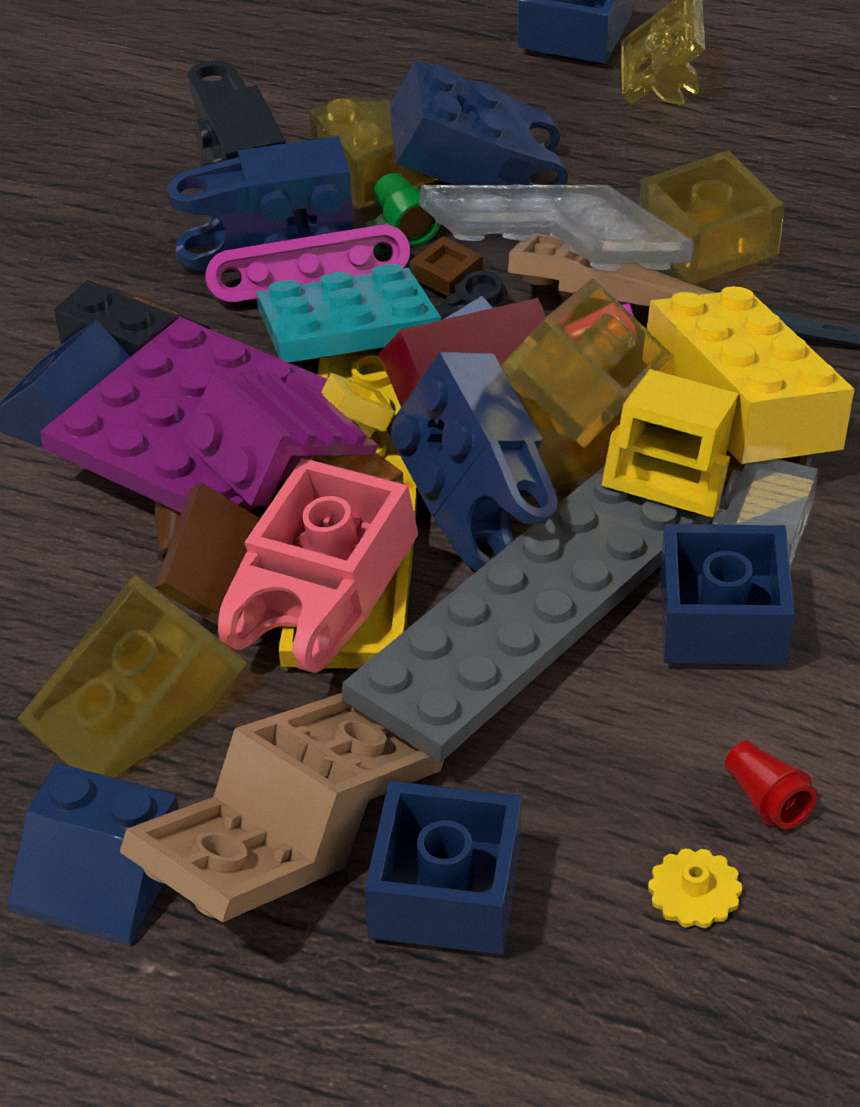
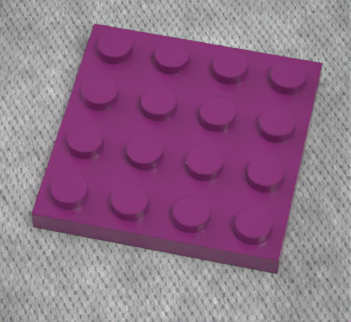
M179 317L41 430L42 447L46 451L180 513L190 488L200 482L251 512L256 506H250L183 440L212 372L223 371L232 381H235L239 371L249 372L259 382H261L265 372H273L284 383H286L290 373H298L315 387L319 393H321L327 378ZM291 456L278 485L293 472L302 458L307 459L309 456Z

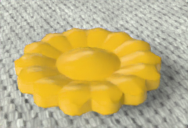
M682 849L678 855H666L663 858V864L656 865L653 868V879L648 883V890L653 895L652 905L663 912L665 920L677 921L684 928L696 925L706 929L713 922H725L728 918V913L738 909V897L742 894V884L737 881L739 875L737 869L728 866L725 857L721 855L713 856L707 849H700L696 852L691 849Z

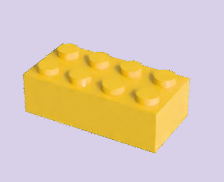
M732 286L726 287L718 293L698 295L691 292H679L674 294L672 298L650 300L643 359L655 371L739 393L727 449L741 464L844 450L855 389L831 365L827 364L811 349L803 339L780 320L776 314L764 305L752 291L743 287Z

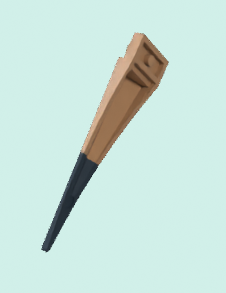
M530 232L509 254L508 273L522 275L523 282L534 285H551L554 279L559 280L558 291L564 304L569 306L598 310L615 301L617 306L629 303L633 315L648 317L650 300L672 298L674 294L679 292H691L698 295L716 293L664 275L576 238ZM770 309L801 339L860 347V329L835 325Z

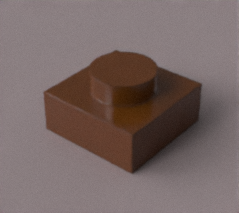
M442 236L410 261V271L418 282L449 296L455 293V285L460 283L466 275L475 271H483V256Z

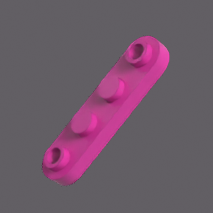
M376 225L226 250L215 255L209 262L205 273V283L209 293L222 303L238 304L256 301V291L268 290L269 285L278 281L294 280L300 284L319 282L322 276L334 272H346L351 274V276L370 274L373 268L385 264H397L404 268L409 260L410 246L406 236L398 228L391 225ZM379 244L387 246L391 252L390 260L387 262L378 261L373 255L374 246ZM230 269L238 272L241 278L240 284L232 288L225 286L221 280V274Z

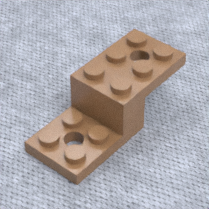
M342 693L235 728L214 796L127 828L120 853L142 867L150 878L167 884L189 899L201 913L216 918L223 923L344 869L368 801L386 794L389 781L413 783L440 772L444 760L439 763L342 700Z

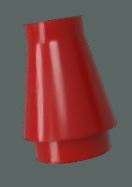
M743 741L737 744L728 753L724 763L726 771L735 778L765 824L777 825L781 829H791L801 824L811 814L817 802V792L812 787V780L808 773L759 749L751 741Z

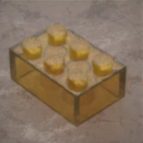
M592 278L549 314L500 368L509 376L510 384L521 396L528 400H534L551 416V423L562 436L569 440H576L585 448L623 409V404L649 369L659 371L673 354L607 290Z

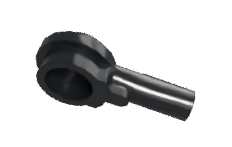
M475 271L466 275L460 283L455 285V293L447 296L445 302L434 307L441 316V320L481 296L493 308L507 305L508 291L496 274L489 271Z

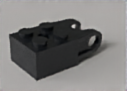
M209 61L190 68L188 71V81L197 114V119H195L196 147L202 159L200 160V167L237 158L238 150L286 144L285 138L258 86L246 87L234 66L224 61ZM212 75L223 77L222 79L214 82H205L201 80L204 77Z

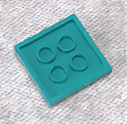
M397 264L380 265L373 268L370 274L351 276V274L346 272L329 273L322 276L319 282L300 284L294 280H283L269 285L268 290L256 291L258 309L279 359L287 363L382 348L401 329L441 320V316L410 269L403 268Z

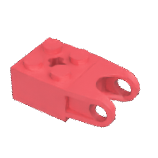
M302 458L244 542L247 552L220 608L218 634L222 645L242 650L255 643L261 635L273 628L293 626L297 627L292 651L298 663L297 668L312 673L323 670L366 620L418 536L408 485Z

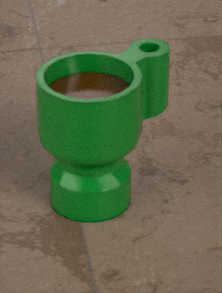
M400 173L386 174L376 182L372 191V197L383 213L375 220L368 221L364 227L376 225L394 226L403 232L410 247L425 244L435 236L440 227V212L423 191L414 188L406 177ZM382 244L374 246V251L377 254H385L390 251L387 246Z

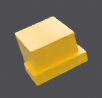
M649 369L623 404L620 425H617L611 433L601 486L713 518L719 509L730 456H726L739 393Z

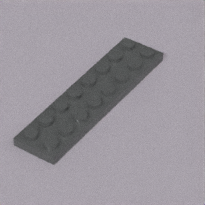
M603 466L562 500L545 524H533L347 678L342 685V700L441 763L661 566L664 524H708L728 506L731 489L724 485L719 509L712 518L601 486L605 468Z

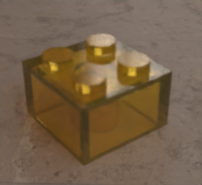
M728 150L641 179L638 229L690 284L694 285L778 255L785 204Z

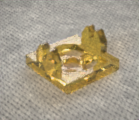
M673 0L621 40L622 95L632 105L652 90L663 101L678 105L684 103V95L680 87H685L694 94L699 92L697 72L689 62L705 51L703 0ZM648 59L652 60V64L639 73L641 64Z

